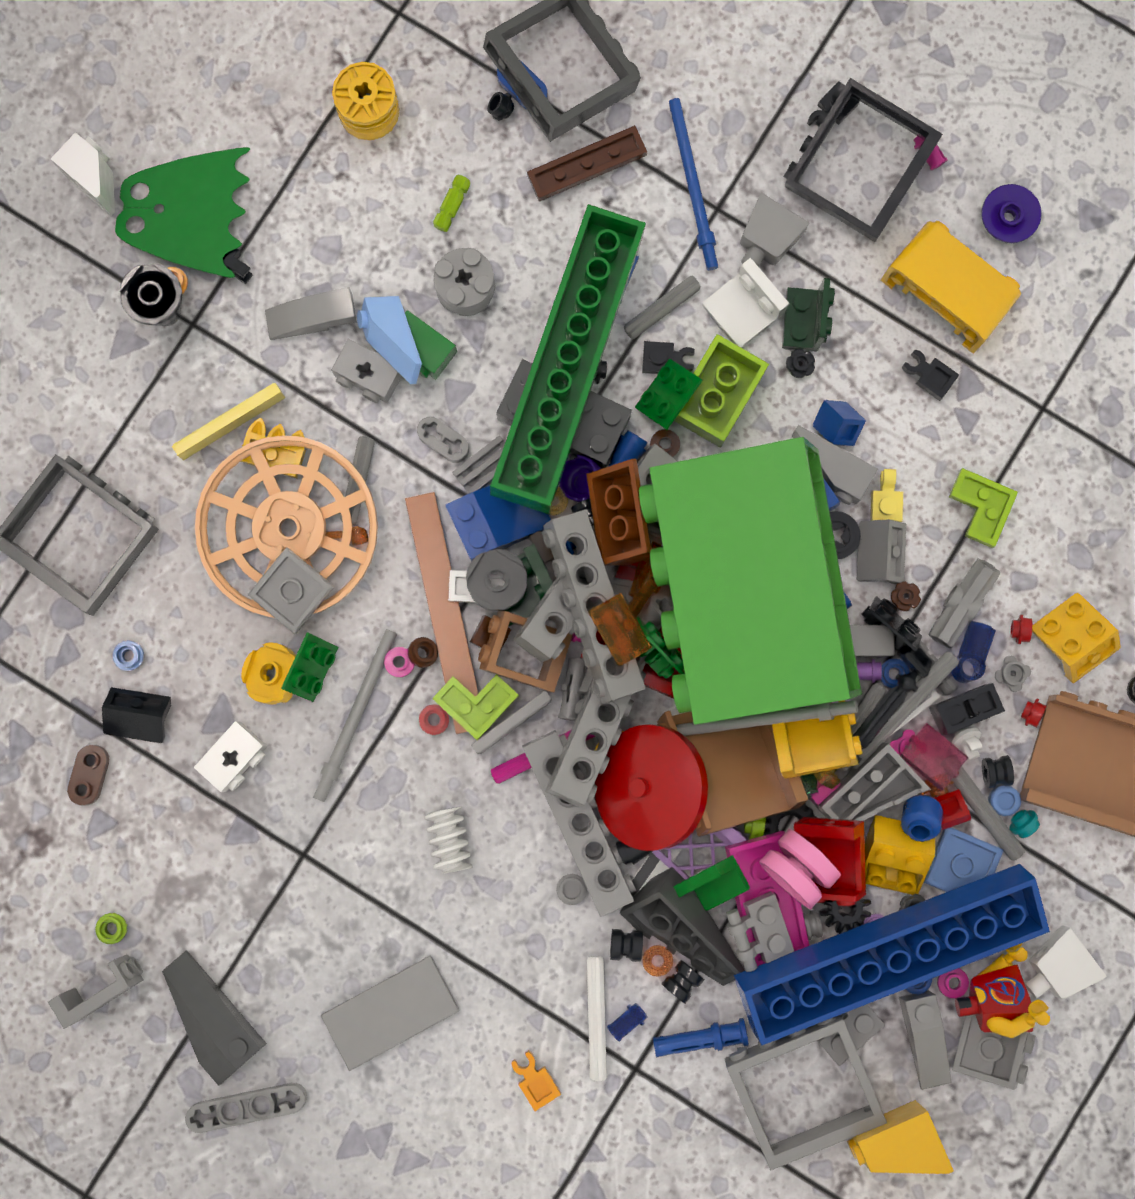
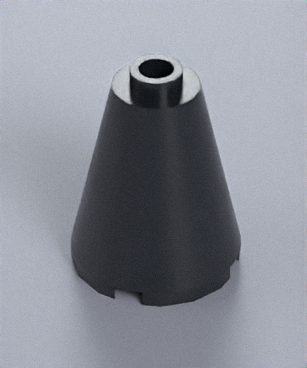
M160 264L139 265L125 275L120 285L121 304L125 312L133 320L141 324L155 326H171L179 320L182 305V288L178 278L170 269Z

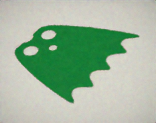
M242 147L190 156L147 168L129 176L121 185L120 199L123 201L124 206L123 211L116 218L115 232L117 236L127 244L164 260L229 278L235 277L234 273L225 266L223 257L226 253L242 246V243L230 234L228 226L232 220L246 213L245 209L235 204L232 195L237 188L250 181L247 176L238 172L234 166L236 160L246 154L250 148ZM137 183H144L149 187V194L146 198L137 200L131 196V188ZM157 204L164 206L162 213H155L154 207ZM134 216L141 217L145 223L142 231L130 233L126 229V223L129 218Z

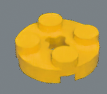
M269 642L262 644L263 647L257 651L253 650L245 659L241 673L242 682L246 684L249 697L255 701L269 705L280 702L286 703L292 698L293 694L282 690L281 687L296 655L290 648L278 643ZM275 667V677L269 681L270 677L266 675L267 671L273 670Z

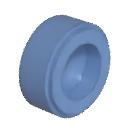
M1001 785L995 787L990 792L988 802L998 815L1011 816L1019 810L1021 797L1015 788Z

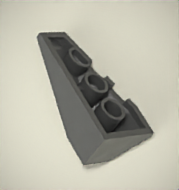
M673 867L654 876L633 897L634 902L625 905L621 909L620 914L637 931H643V936L648 939L654 936L667 945L665 950L673 955L676 951L691 960L692 967L722 986L735 981L734 975L745 970L709 912L703 908L695 891L693 890L680 898L678 897L673 886L683 882L685 879Z
M186 950L162 972L197 1060L219 1086L267 1043Z

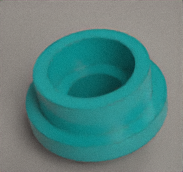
M1021 810L1012 817L1009 829L1020 838L1029 837L1040 826L1038 815L1033 810Z

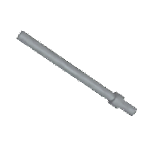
M386 629L330 760L328 763H324L320 774L323 776L313 796L315 799L325 802L333 781L338 780L342 770L339 767L384 666L385 656L391 650L397 633Z
M856 700L839 703L829 702L817 704V706L781 710L696 725L693 722L678 724L676 728L684 736L816 718H819L820 721L833 720L834 716L858 713V704Z

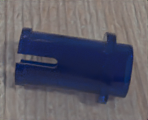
M637 1003L632 1006L629 1004L627 1006L628 1010L607 1026L610 1033L619 1042L639 1024L643 1026L645 1024L644 1020L648 1018L644 1010Z

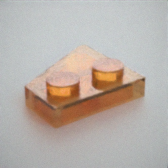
M654 541L650 544L651 549L663 547V545ZM650 557L638 563L628 594L633 598L623 610L631 623L634 622L651 594H657L662 587H658L655 583Z

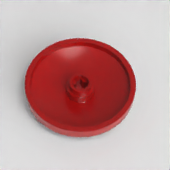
M638 725L623 731L615 746L610 745L606 756L610 757L609 763L604 773H598L595 780V785H597L595 798L600 816L609 831L619 841L629 847L644 851L664 850L674 847L693 833L704 814L708 797V779L703 760L695 746L683 734L667 726Z

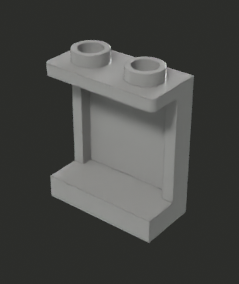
M126 954L109 962L108 966L116 977V981L83 1001L76 988L59 994L48 1001L63 1029L81 1021L142 982L143 978L140 974L143 973V970L138 961Z

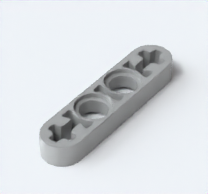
M287 1083L201 1101L194 1104L187 1111L185 1122L191 1131L203 1133L294 1114L305 1105L307 1093L302 1085ZM289 1090H292L294 1095L300 1096L295 1106H292L290 1101L281 1102L278 1105L280 1110H276L277 1100L273 1093H278L277 1099L286 1097L289 1094ZM258 1096H264L270 1102V1108L265 1113H259L254 1109L253 1101ZM228 1102L235 1103L239 1108V1116L235 1119H228L223 1114V1107ZM213 1105L217 1106L216 1116L207 1118L203 1125H200L199 1120L194 1121L193 1116L198 1113V1109L201 1110L202 1114H208L214 1111Z

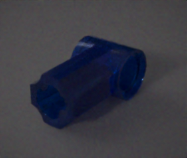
M971 621L968 624L957 656L959 664L951 671L956 681L969 683L978 680L984 675L986 669L985 661L996 632L991 626ZM964 661H968L973 665L974 671L972 676H968L963 671Z

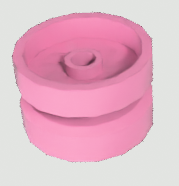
M788 829L778 840L779 848L787 857L777 851L769 850L759 861V864L787 893L811 910L822 898L821 891L814 882L824 888H831L840 878L841 874L819 849L795 831Z

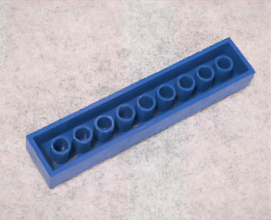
M1017 864L789 953L769 963L761 964L754 971L738 973L734 975L750 1028L762 1046L1046 934L1050 930L1036 878L1021 864Z

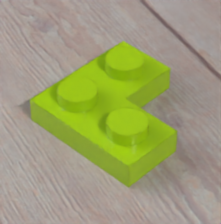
M964 468L960 469L949 498L976 509L965 537L994 548L1018 492Z
M497 674L476 697L452 676L432 699L476 740H479L519 695Z

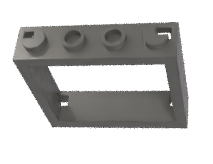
M543 0L488 31L485 36L484 50L550 142L634 93L641 79L637 66L627 59L621 44L617 39L612 38L606 29L605 22L599 15L594 13L589 6L588 0ZM568 6L620 80L565 113L558 115L506 41Z
M55 454L0 526V551L84 613L94 616L159 529L152 524L155 518L141 508L135 512L128 507L131 501L121 493L115 491L112 495L105 490L104 487L107 483L93 473L89 477L80 471L83 466L69 455L64 460ZM65 472L142 528L90 598L13 542L14 538Z

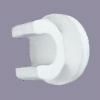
M969 726L958 730L954 734L952 745L957 750L962 749L968 761L978 758L980 754L977 750L982 749V744L979 740L981 732L978 728H971Z

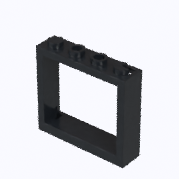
M850 78L846 85L841 83L838 89H836L831 98L835 100L834 105L830 111L823 110L815 124L819 129L814 137L807 136L799 150L803 155L798 163L791 162L783 177L787 179L785 182L787 189L876 242L943 134ZM851 96L925 140L871 226L799 183L800 178Z

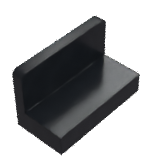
M111 687L102 706L103 733L163 743L165 738L164 721L171 707V697Z

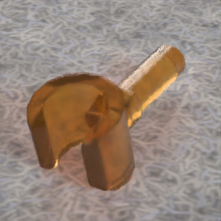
M359 526L352 527V545L356 546L368 542L367 531ZM343 531L326 532L325 536L332 539L342 538Z

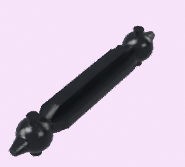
M916 670L908 674L900 675L898 673L895 679L898 680V686L891 688L853 734V737L859 736L862 750L868 747L904 702L906 692H916L919 687L916 686L918 672ZM857 755L859 763L862 760V758H860L859 755Z

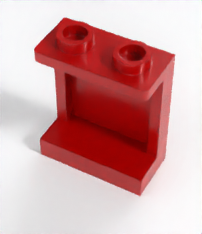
M804 817L795 822L794 831L819 849L841 874L840 878L831 888H824L814 882L822 894V898L817 903L832 900L836 901V904L840 906L855 905V902L866 895L864 821Z

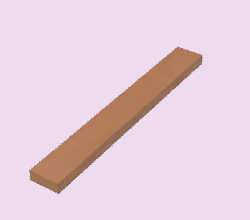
M435 492L405 498L445 684L454 676L476 697L479 692L459 602L448 601L450 570L452 569ZM453 718L456 734L468 732Z

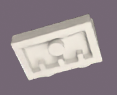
M751 258L741 265L736 276L703 302V307L733 343L741 348L783 315L789 305V302Z

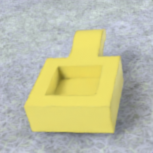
M884 469L881 471L880 491L873 490L871 492L870 521L890 519L902 522L903 492L894 491L896 469Z

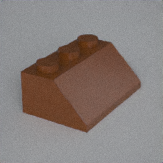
M630 459L586 474L596 540L604 565L626 566L649 559L651 546L647 523L643 517L640 505L639 488L641 484L637 459Z

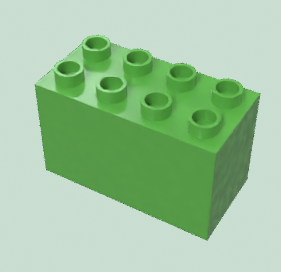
M798 437L649 467L652 484L640 486L639 498L646 523L657 522L661 532L663 547L650 550V562L656 585L658 587L669 585L674 610L661 613V626L667 648L669 650L680 648L685 673L673 675L672 677L673 696L678 712L692 711L693 723L696 725L848 700L862 695L818 448L805 437Z

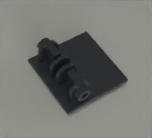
M876 596L871 606H868L861 613L865 617L864 622L868 625H881L883 623L896 634L895 648L897 650L907 644L916 652L922 638L918 625L909 618L904 620L896 613L897 608L885 598L881 600Z

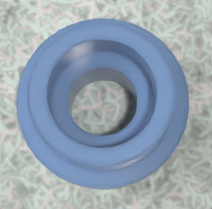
M134 641L120 642L113 651V661L121 670H135L142 664L144 659L142 647ZM131 650L134 653V657L131 661L127 662L124 655L127 651Z

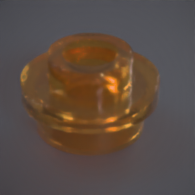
M653 945L643 954V967L652 976L666 975L673 966V956L666 947ZM655 955L663 957V963L660 966L652 964V958Z

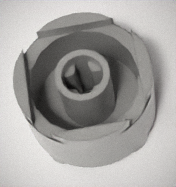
M475 248L452 250L445 254L435 265L434 285L438 299L444 308L462 316H472L487 308L495 291L494 273L488 259ZM466 279L469 281V285L464 286L462 282L460 283V280Z

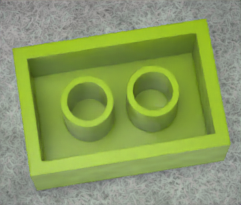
M716 334L693 373L703 381L674 421L721 448L765 374L769 363Z

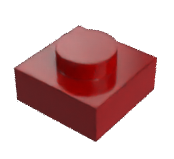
M960 789L934 798L941 804L943 809L942 830L971 820V814Z

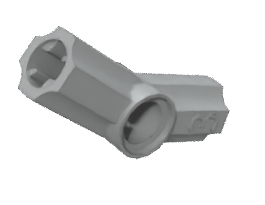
M977 558L960 585L956 584L943 605L945 608L928 635L939 644L950 649L953 648L967 623H970L979 612L984 603L983 598L998 579L1000 571L987 561Z

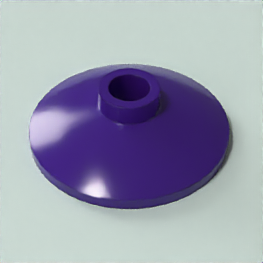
M1007 184L997 187L986 197L982 206L981 216L984 227L995 239L1005 243H1018L1034 234L1041 222L1042 212L1038 199L1030 190L1020 185ZM1004 214H1012L1013 221H1007L1004 218Z

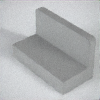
M890 519L861 521L859 523L861 537L857 556L856 579L858 581H883L893 584L904 581L906 523Z

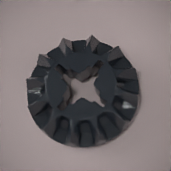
M833 511L830 512L833 530L837 531L843 527L846 528L840 536L843 544L835 541L838 559H843L850 556L857 549L861 533L857 522L850 515L844 512Z

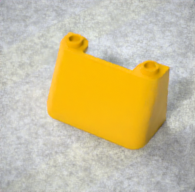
M928 221L888 267L880 280L890 289H893L897 284L904 286L903 293L907 294L910 291L956 328L953 331L955 334L963 333L966 339L962 345L973 354L988 339L1021 296L1020 285L1015 279L1009 276L1005 277L951 235L947 226L940 221Z

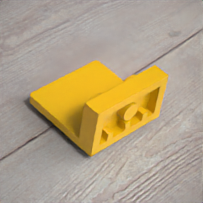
M1079 593L1072 595L1032 625V632L1062 661L1065 676L1073 684L1121 649L1119 630Z

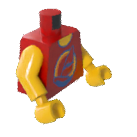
M1022 943L1006 949V955L1001 954L987 968L971 979L969 996L955 998V1007L959 1017L975 1015L980 1030L983 1032H993L1008 1038H1015L1024 1032H1033L1035 1022L1042 1026L1049 1024L1050 1016L1046 1012L1049 1007L1042 1000L1031 1002L1018 964L1013 965L1012 963L1014 960L1022 962L1027 959L1028 952L1024 947H1021Z

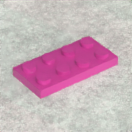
M779 831L725 846L727 858L732 855L734 856L750 886L748 891L735 897L740 917L746 915L743 903L771 891L777 898L794 952L809 946L801 903L787 893L759 864V861L769 850L777 851L787 857L781 851L778 840L785 832ZM749 928L746 931L749 943L755 941L752 929ZM757 954L755 957L757 966L764 964L765 962L762 961L761 955Z

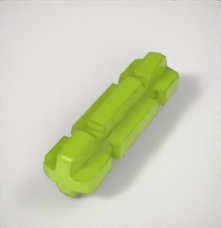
M459 174L455 176L452 182L453 188H449L440 207V213H437L433 221L434 227L444 232L448 231L452 223L451 218L455 217L464 199L463 193H467L470 187V180Z

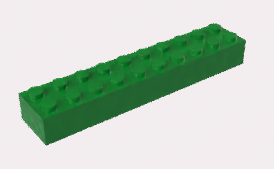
M590 204L587 205L490 485L491 496L546 514L550 513L644 235L645 222Z

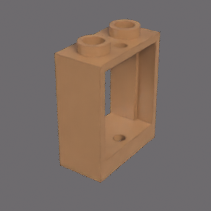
M498 611L497 616L493 615L489 622L488 632L491 634L487 645L484 644L480 650L478 661L481 664L479 669L554 693L573 634L568 633L562 641L565 647L555 660L551 657V659L543 662L539 677L536 679L496 665L509 623L523 626L527 621V618L510 612ZM545 625L548 632L551 634L556 633V628Z

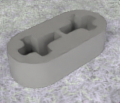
M426 417L419 422L417 434L426 446L452 463H459L467 457L469 446L462 435L435 417ZM433 425H437L436 432L442 436L439 440L433 435L426 438L424 427L428 426L431 428ZM446 440L452 444H456L458 441L461 442L460 448L462 453L455 452L453 455H450V448L444 442Z

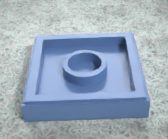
M954 828L944 829L935 849V857L923 883L948 892L992 875L996 871L1004 850Z

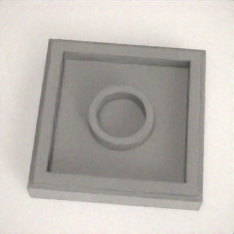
M286 547L248 593V596L291 632L297 634L335 586Z

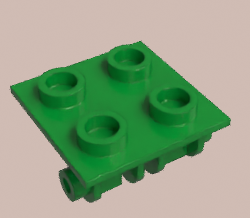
M669 358L649 388L642 394L635 408L668 430L703 380Z
M638 616L636 619L640 626L636 629L633 627L643 645V649L637 652L638 655L645 657L644 661L649 664L658 676L670 677L674 673L673 667L680 674L685 673L681 653L677 649L669 650L658 628L650 620L645 624Z
M307 632L281 689L314 702L316 696L322 690L323 680L335 661L336 652L339 647Z

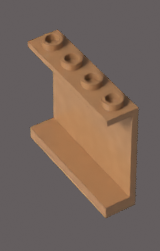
M1060 691L1059 695H1050L1020 792L1021 801L1135 837V713L1125 710H1119L1118 713L1108 711V705L1090 700L1089 704L1077 701L1079 696L1065 691Z
M666 711L657 721V725L667 726L677 731L676 725L693 722L692 711L672 716L671 711ZM772 724L685 736L699 752L708 779L707 804L704 814L695 829L698 837L800 808L809 800L800 776L784 779L781 774Z

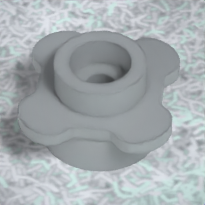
M1007 656L1004 658L1002 668L995 672V679L997 682L1007 684L1011 691L1017 692L1022 689V683L1031 675V669L1028 665L1017 661L1014 656ZM1011 671L1016 673L1014 677L1010 675Z

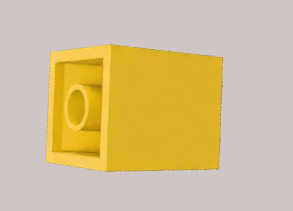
M916 1100L884 1113L887 1124L852 1137V1139L847 1141L853 1157L857 1159L860 1166L865 1164L870 1172L950 1174L954 1172L928 1111Z

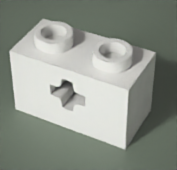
M235 721L194 768L220 792H227L229 789L234 791L244 781L245 777L242 774L248 767L255 768L265 757L263 751L267 745L244 724ZM238 752L236 760L239 763L228 765L230 761L228 754Z

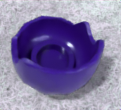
M577 455L576 458L568 460L559 483L564 496L578 503L589 499L586 474L600 470L601 468L598 463L582 455Z

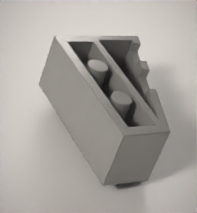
M882 743L858 769L853 768L839 781L841 785L821 804L815 806L828 819L864 821L878 814V812L893 805H898L910 797L930 790V788L888 743Z

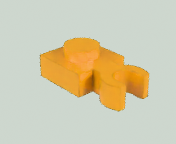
M528 1050L525 1052L529 1060L528 1066H519L515 1059L512 1060L511 1064L517 1074L524 1076L525 1079L520 1081L518 1085L533 1110L537 1111L560 1096L561 1091L545 1066L536 1070L535 1057Z

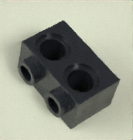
M993 683L984 684L929 707L940 735H949L1005 712Z

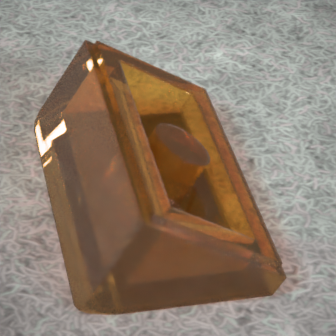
M621 593L589 610L590 617L617 665L621 666L651 649V645Z

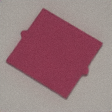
M927 722L916 736L912 735L909 738L910 743L900 754V757L941 792L952 778H956L959 775L958 770L968 759L967 755Z

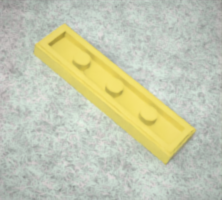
M272 383L173 444L172 448L177 456L184 461L285 399V396L277 384Z

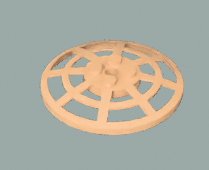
M285 435L267 437L251 442L234 451L219 464L209 477L201 492L196 509V545L202 564L210 579L234 603L253 613L267 617L273 616L253 599L246 598L234 589L222 576L216 566L217 564L234 558L242 571L252 580L258 582L263 575L255 570L243 556V554L257 548L270 559L266 571L286 547L312 568L310 558L320 547L336 553L329 565L319 573L325 579L336 571L345 557L360 563L357 572L350 581L335 595L324 600L313 613L316 614L339 603L353 591L364 577L372 561L377 544L378 521L376 507L371 491L363 476L338 451L321 442L304 437ZM280 446H297L312 449L307 467L293 464L270 467L262 450ZM323 455L332 458L340 464L355 480L360 490L344 497L342 492L329 478L318 472ZM251 456L258 473L245 481L233 498L215 492L227 473L240 461ZM290 473L303 475L298 492H281L274 476ZM315 480L327 488L335 498V502L320 508L314 500L309 498ZM263 481L269 497L258 508L243 503L250 490ZM364 501L369 517V538L366 552L349 546L352 536V520L349 508ZM211 503L228 509L226 538L229 547L214 553L210 551L207 535L208 511ZM341 513L343 521L341 542L325 536V519ZM237 514L253 519V537L239 543L236 536ZM292 519L297 525V530L294 535L287 537L282 533L281 525L285 520Z

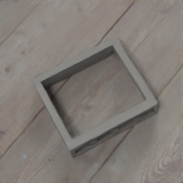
M842 1015L762 1046L758 1041V1045L748 1049L746 1047H739L737 1052L729 1054L725 1058L726 1068L770 1171L887 1124ZM839 1032L869 1105L771 1145L740 1072Z

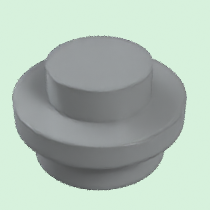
M567 874L559 880L556 891L563 903L576 905L586 897L587 887L583 878L579 875Z

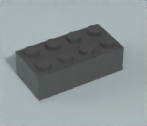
M524 359L521 360L496 412L497 420L507 425H512L533 363ZM591 391L570 454L576 457L577 455L586 456L598 463L601 469L606 468L616 449L620 436L630 420L632 410Z

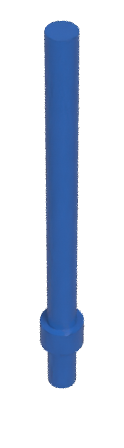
M679 98L669 100V107L699 233L696 238L699 249L703 251L707 270H715L718 268L714 249L716 240L714 232L710 231L681 102Z

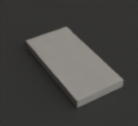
M430 955L323 1013L321 1018L348 1070L351 1071L459 1012V1008Z

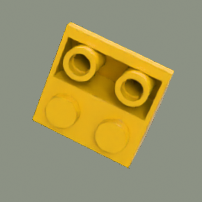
M875 815L865 841L866 884L911 895L919 894L935 857V838L923 842L916 841L903 832L901 820Z

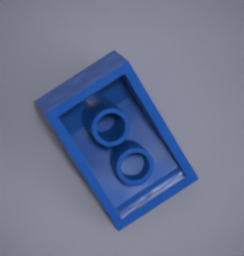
M490 486L445 504L471 562L477 555L483 552L506 549L529 538V536L538 531L542 532L544 530L543 525L551 520L549 514L491 496Z

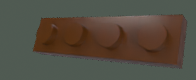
M632 126L527 171V177L540 202L647 156V150L636 126Z

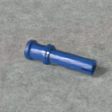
M739 1018L738 1022L719 1025L716 1022L710 1025L711 1028L653 1037L656 1058L705 1048H714L715 1050L722 1051L724 1047L742 1044L744 1047L749 1046L744 1018Z

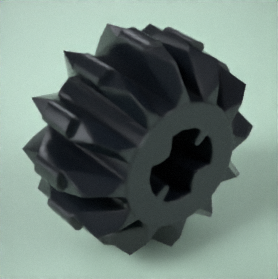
M861 899L855 902V905L848 906L851 908L848 914L844 912L839 913L838 910L842 908L836 904V901L832 900L823 902L822 904L827 905V908L819 910L820 916L830 915L824 924L827 927H831L836 923L835 932L841 934L844 926H846L848 931L854 928L853 923H856L857 926L864 925L860 917L861 915L871 917L869 911L863 910V907L871 904V900Z

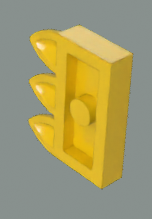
M259 418L249 426L242 447L267 437L284 436L285 430L282 424H278L265 437V423L262 418ZM298 430L291 436L304 437L302 430ZM280 446L262 450L269 466L272 467L284 464L302 465L306 450L305 447ZM251 456L240 461L255 466ZM283 474L296 479L298 477V474Z

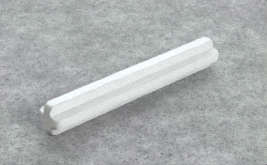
M590 956L587 958L590 1079L592 1081H604L607 1078L604 961L601 956Z

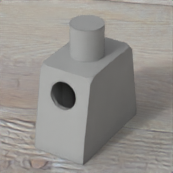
M761 192L740 240L741 246L748 249L741 263L743 264L751 258L758 267L763 260L771 265H776L804 235L809 222Z

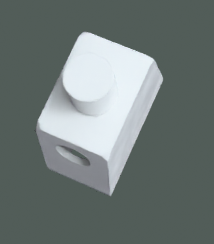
M1062 925L1030 958L1029 962L1037 972V975L1026 982L1025 986L1035 999L1048 990L1055 997L1066 999L1103 980L1107 976L1073 930Z

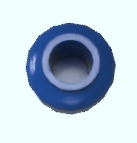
M917 795L909 798L903 805L901 819L903 832L912 839L921 842L937 837L941 832L943 818L941 804L936 799L926 795Z

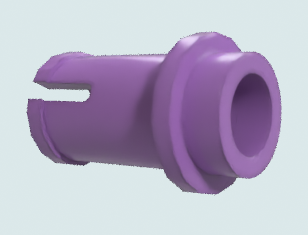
M871 659V662H857L860 680H871V683H875V680H881V662H875V659Z

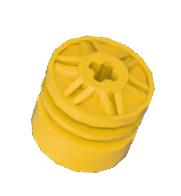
M369 62L350 64L340 71L333 84L332 96L340 122L346 131L354 137L363 140L379 139L391 132L398 121L400 108L393 80L387 71L377 64Z

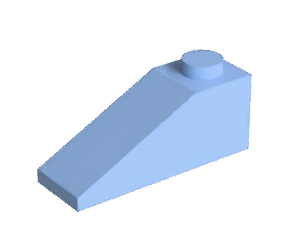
M399 296L365 297L362 309L357 312V323L360 329L363 328L366 341L410 384H416L422 362Z

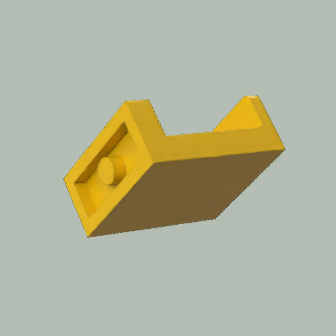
M855 713L834 716L833 720L820 721L819 718L772 724L780 771L784 779L859 765L857 755L863 754L859 736L853 737L851 725L857 724Z

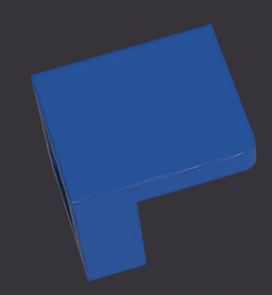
M824 400L813 422V427L834 445L854 446L866 420L847 402Z

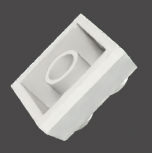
M75 132L51 160L70 182L112 216L115 213L113 171L106 163L109 158L90 137L87 136L84 140Z

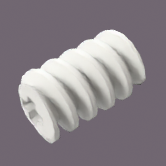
M461 807L435 811L424 816L425 820L434 822V825L426 829L428 833L436 834V837L429 840V845H435L439 848L431 853V857L441 859L440 862L433 865V869L442 870L443 873L473 868L472 864L463 863V860L470 857V852L461 851V848L468 844V840L458 838V836L466 832V828L456 826L457 823L464 820L463 815L454 814Z

